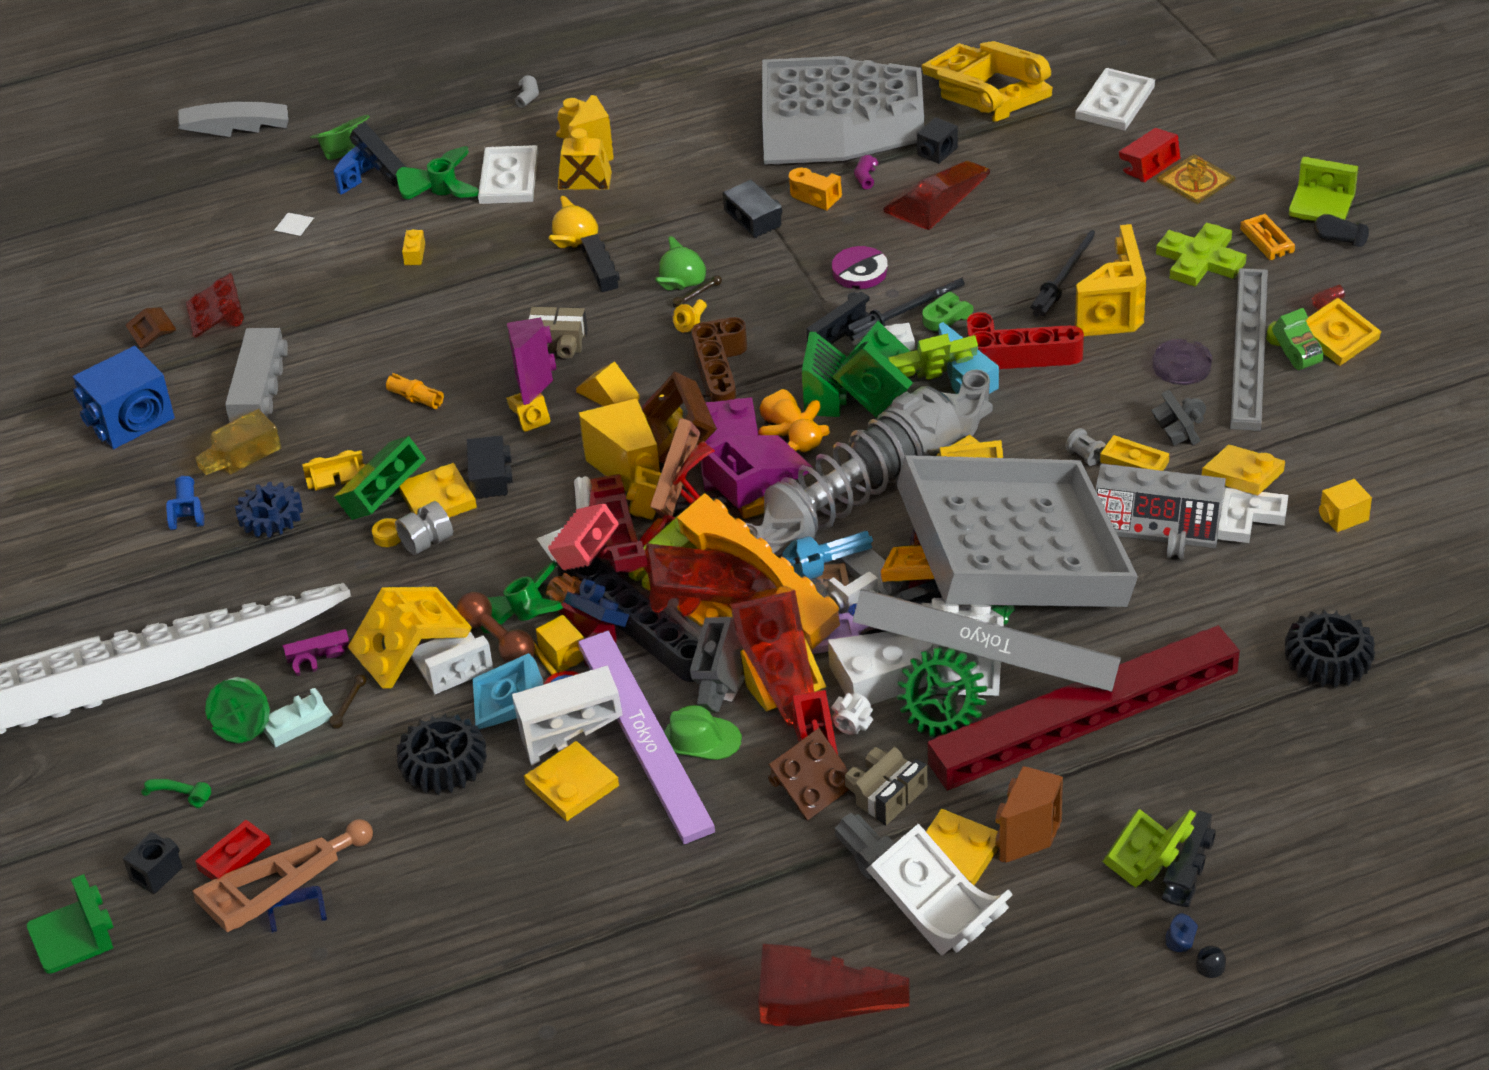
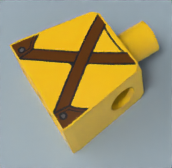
M578 128L573 130L571 138L563 140L558 190L609 189L612 171L602 140L599 138H588L585 129Z

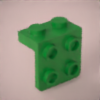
M84 874L71 879L78 899L77 902L30 920L27 923L28 932L43 969L47 974L55 973L114 949L108 930L114 928L107 909L99 910L98 906L103 904L99 890L96 885L89 887Z

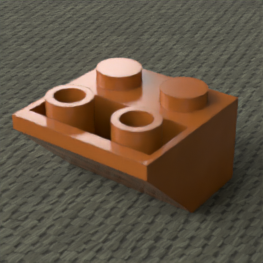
M1023 766L1018 778L1011 779L1007 792L1008 800L1006 804L1001 803L996 814V823L1000 824V828L997 832L995 844L1000 846L1001 862L1007 863L1051 847L1062 822V776Z

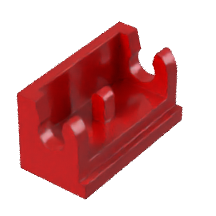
M1154 128L1120 150L1119 158L1130 162L1132 168L1126 167L1123 171L1132 177L1140 179L1141 182H1146L1181 159L1178 134Z

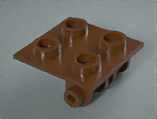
M819 728L768 764L771 768V775L768 776L769 782L774 787L779 785L784 787L807 821L849 790L845 786V775L849 770Z

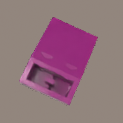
M778 435L725 436L709 444L715 452L702 459L703 476L738 509L763 497L766 489L778 481L781 482L784 477L794 480L798 479V470L802 465L813 468ZM804 471L803 476L808 474L809 472Z

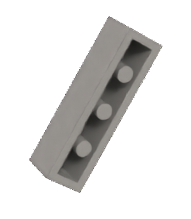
M246 328L225 404L230 426H265L268 414H272V398L278 392L277 378L283 373L282 359L288 353L287 340L282 339L280 328Z

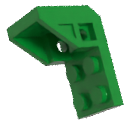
M877 321L842 362L832 377L870 413L877 417L892 404L896 397L907 391L913 383L888 360V357L911 351Z

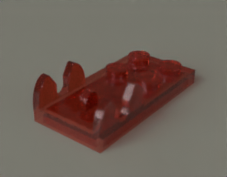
M651 543L646 545L645 553L648 566L644 567V569L648 573L651 590L649 596L650 605L656 613L666 608L669 600L672 598L680 599L679 609L683 616H687L698 608L701 601L750 606L749 603L752 596L758 591L767 589L771 593L776 592L775 585L761 571L732 554Z

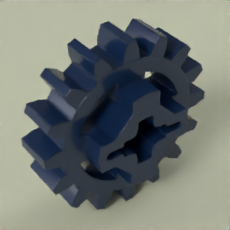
M268 482L264 487L257 484L256 490H246V497H239V505L235 506L239 526H244L246 533L254 530L255 537L260 536L262 532H265L267 537H271L272 532H277L281 535L283 534V528L293 529L292 521H300V513H303L299 492H294L293 486L285 488L283 482H280L277 486H273L272 482Z

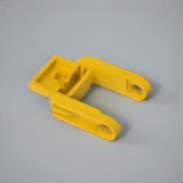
M996 41L981 43L980 48L959 43L922 64L924 75L939 80L942 98L986 113L996 110L1003 104L1002 93H999L991 84L985 83L995 73L1035 85L1045 81L1051 75L1050 65L1043 56Z

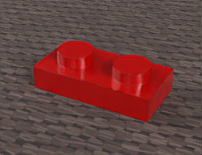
M245 820L195 861L197 869L211 880L221 878L226 873L245 867L271 845L269 835L248 820Z

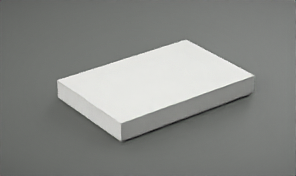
M1105 68L1077 108L1075 119L1125 131L1154 89L1155 79Z
M538 146L485 147L478 193L479 204L533 202L539 154Z

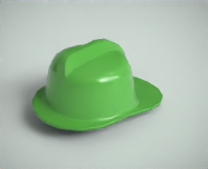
M364 115L355 118L330 131L312 135L310 138H317L327 159L332 160L344 157L356 147L349 139L352 130L370 116Z
M690 705L678 711H673L670 716V724L664 730L674 752L680 755L720 760L730 757L741 746L742 735L733 723L713 717L707 709L698 705Z

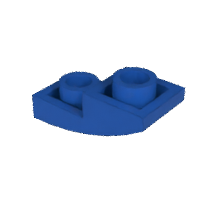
M357 146L349 151L334 169L337 191L340 195L362 183L360 175L374 167L371 161L363 156Z

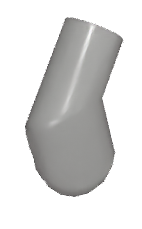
M525 75L519 80V86L522 85L521 90L523 92L515 97V102L521 108H524L539 95L537 81L530 75Z

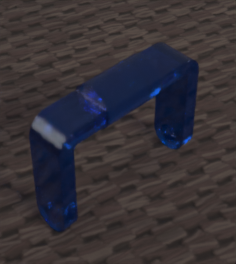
M319 886L298 888L270 907L268 915L272 932H277L274 907L295 904L312 898H318L322 921L327 920L321 888Z

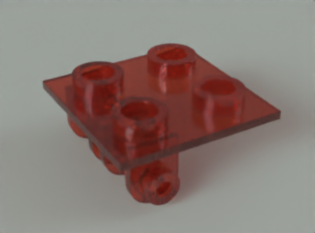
M232 273L216 280L213 285L201 293L195 294L186 302L195 338L224 319L235 327L240 326L244 320Z

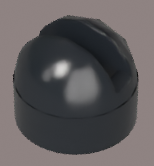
M1213 945L1202 948L1197 955L1196 968L1198 972L1208 978H1216L1224 973L1226 958L1222 950Z

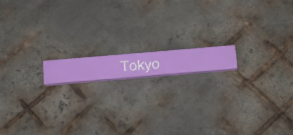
M605 631L578 641L579 649L590 670L608 665L619 692L623 714L617 720L683 844L715 833L714 823L610 632Z

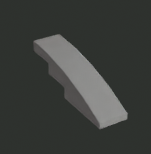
M265 102L204 104L179 109L177 113L178 129L231 137L232 129L259 133L261 124L287 128L289 120L287 105Z

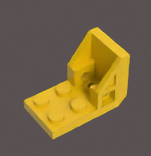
M1131 224L1120 225L1119 237H1115L1116 254H1119L1118 259L1114 260L1113 263L1104 264L1076 285L1075 326L1083 330L1084 336L1135 332L1144 324L1146 275Z

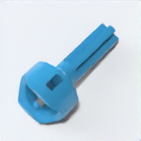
M863 531L818 545L812 537L806 536L792 541L783 551L782 557L791 563L794 572L801 578L805 576L812 580L823 575L824 563L871 549L873 539L872 536H869L868 531ZM798 557L800 563L795 564L794 558Z

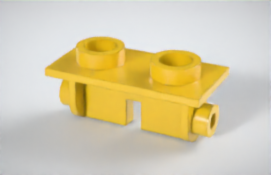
M347 450L339 453L338 456L326 459L322 457L314 458L308 463L302 464L308 490L314 488L317 491L336 486L333 477L335 475H339L341 484L348 483L365 464L363 463L361 450L355 452Z

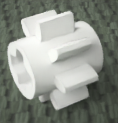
M847 693L844 698L839 696L831 707L835 711L832 716L833 722L843 733L858 734L860 729L866 731L873 721V718L869 716L873 711L870 702L860 694Z

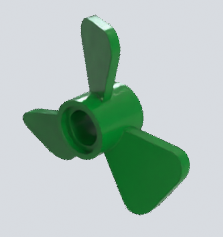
M464 146L450 150L443 154L442 158L431 160L427 164V170L409 167L399 168L396 176L400 195L404 199H412L430 188L431 192L436 195L452 194L460 198L478 196L479 190L476 187L457 180L454 168L469 153L468 147Z
M555 560L544 567L533 580L528 576L518 578L504 589V596L488 597L492 605L491 617L501 625L514 613L518 620L526 621L539 614L561 610L563 606L560 601L543 599L537 589L556 568ZM483 626L480 627L484 633H490Z

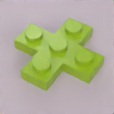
M1207 222L1195 238L1168 230L1156 245V255L1176 261L1170 269L1169 279L1194 287L1197 286L1207 271L1234 279L1239 269L1246 263V254L1225 248L1232 239V230Z
M947 333L918 341L917 350L888 357V360L906 377L912 376L917 372L918 378L934 379L942 376L943 372L947 371L948 362L964 363L972 360L973 356L977 355L978 343L975 335L950 341Z

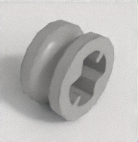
M1170 530L1167 557L1171 558L1173 555H1177L1179 559H1183L1186 531L1176 534L1175 530Z

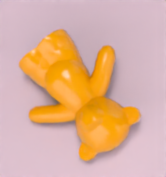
M781 389L765 397L760 404L761 417L769 424L773 423L776 425L762 426L758 430L759 435H788L789 442L787 444L795 451L807 452L820 445L822 437L827 436L830 431L827 425H818L813 421L820 410V402L818 400L812 401L805 412L801 413L793 395L788 390Z

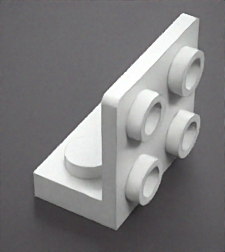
M469 632L467 637L435 638L418 645L411 655L412 660L434 695L493 670L488 641L484 635L475 639L471 632Z

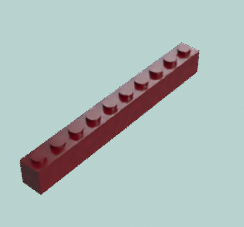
M1219 625L1199 631L1195 635L1172 642L1165 647L1150 653H1144L1135 659L1119 664L1112 691L1075 682L1065 687L1057 688L1035 699L1027 700L1005 711L997 712L993 716L971 723L948 734L937 736L935 739L927 742L928 765L947 791L1234 675L1238 673L1240 650Z

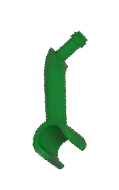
M170 779L146 780L144 783L145 787L141 791L143 796H148L150 792L158 790H170L189 795L188 802L195 808H201L211 795V787L207 783L197 782L193 786Z

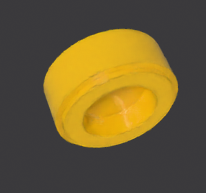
M382 519L373 525V540L378 546L392 547L401 542L395 527L396 519Z

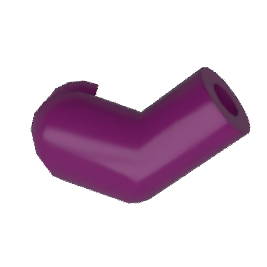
M871 155L862 156L854 170V176L863 189H870L874 185V180L869 171L873 172L876 170L873 165L878 166V161Z

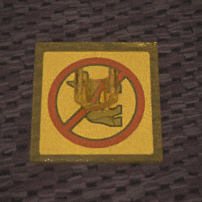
M1193 154L1157 177V181L1194 203L1199 204L1235 181V176Z

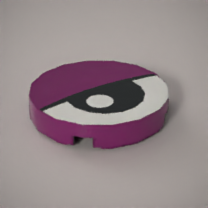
M866 246L844 249L836 254L832 260V275L837 283L847 288H852V285L859 286V289L876 286L885 279L886 272L888 271L885 255L875 248Z

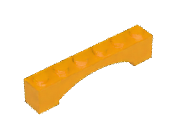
M704 493L677 517L680 533L699 550L703 551L706 548L727 552L745 560L761 571L784 594L788 601L790 613L787 616L790 631L801 627L806 641L812 650L840 626L839 607L834 600L828 596L824 598L820 595L809 578L805 576L801 578L795 573L793 566L786 558H778L763 538L759 537L757 539L750 533V529L740 518L735 520L730 516L727 508L718 499L713 501Z

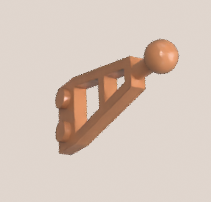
M354 820L347 826L344 834L328 842L322 837L226 873L221 878H216L192 890L195 902L226 932L239 928L246 922L258 917L337 861V852L350 845L360 847L368 844L372 839L373 829L365 820ZM305 862L298 868L294 867V865ZM276 872L283 877L252 900L247 899L237 889V887Z

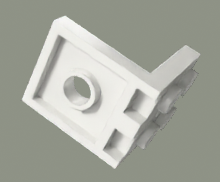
M933 598L932 603H922L925 606L1000 626L1004 624V617L993 611L989 605L945 604L943 598ZM934 644V648H941L943 654L949 649L948 647ZM954 649L955 659L960 653H967ZM974 655L977 666L972 671V674L983 673L984 675L982 680L976 681L977 686H987V691L978 693V695L999 696L1001 662ZM944 665L937 666L939 673H943L948 681L952 682L962 679L950 667ZM938 686L940 690L936 691V694H948L947 691L954 687L940 688ZM966 690L961 691L958 695H966Z

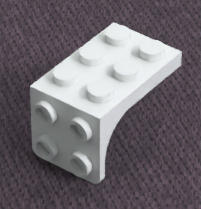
M919 824L866 869L941 956L951 948L956 953L959 952L964 946L978 937L986 929L987 925L995 921L1009 908L1005 902L1013 895L1009 889L1001 895L993 896L976 888Z

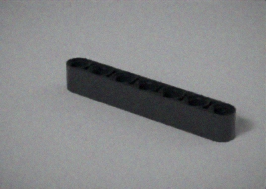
M597 557L593 559L588 567L585 565L584 568L576 567L566 571L556 561L558 576H563L564 573H567L571 577L575 576L580 581L588 579L594 581L595 584L605 586V593L602 598L617 602L619 604L618 609L629 614L625 627L616 626L679 678L687 682H695L691 678L690 668L699 641L696 637Z

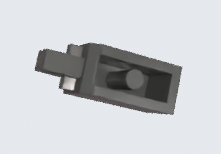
M732 617L705 618L690 668L692 680L699 685L697 705L704 707L710 713L719 712L726 693L737 692L743 670L740 651L749 648L752 634Z

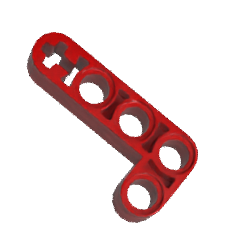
M977 312L967 318V337L975 335L978 350L997 364L999 369L1074 365L1083 359L1084 332L1079 327L1053 326L994 330L993 318L987 313Z

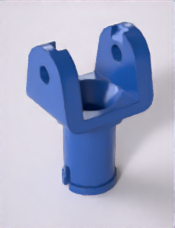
M190 476L176 478V499L169 500L166 503L169 529H177V518L194 515L197 527L204 526V512L198 497H194V479Z

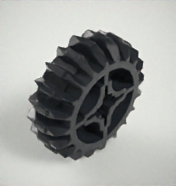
M1323 609L1319 615L1310 611L1308 617L1300 616L1297 623H1292L1285 637V656L1290 665V670H1296L1298 678L1307 677L1309 684L1315 681L1320 682L1322 688L1325 684H1332L1336 689L1339 683L1349 687L1352 680L1360 682L1363 674H1368L1375 657L1374 637L1371 636L1370 628L1363 627L1361 619L1352 620L1350 613L1345 616L1339 615L1338 610L1334 614H1328Z
M446 713L441 718H435L431 714L430 720L426 722L419 719L417 727L408 726L407 734L401 735L400 744L397 745L396 750L398 769L401 770L405 782H410L414 789L421 787L425 794L432 789L438 795L445 789L452 793L454 787L457 786L465 789L466 781L475 782L477 773L483 772V763H486L487 758L485 738H483L478 726L473 725L470 719H460L458 714L452 718H449Z

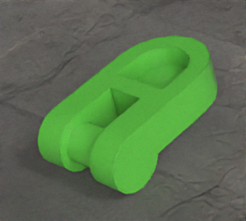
M948 292L923 309L922 322L926 328L932 331H939L940 323L944 322L946 325L951 326L960 319L966 320L973 313L974 308L967 301L961 302L956 294Z

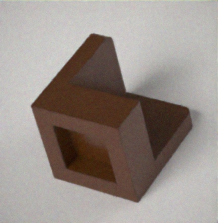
M161 307L145 308L125 325L140 348H146L162 334H171L176 330Z

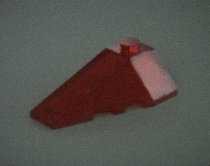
M968 160L923 179L902 191L883 210L887 214L930 230L990 174V169Z
M782 586L755 592L730 603L736 636L787 726L794 725L792 696L815 691L796 591L788 586Z
M763 944L759 990L761 1023L773 1026H802L910 1006V978L872 967H864L861 970H857L843 965L844 959L833 956L830 962L811 956V950L802 947Z

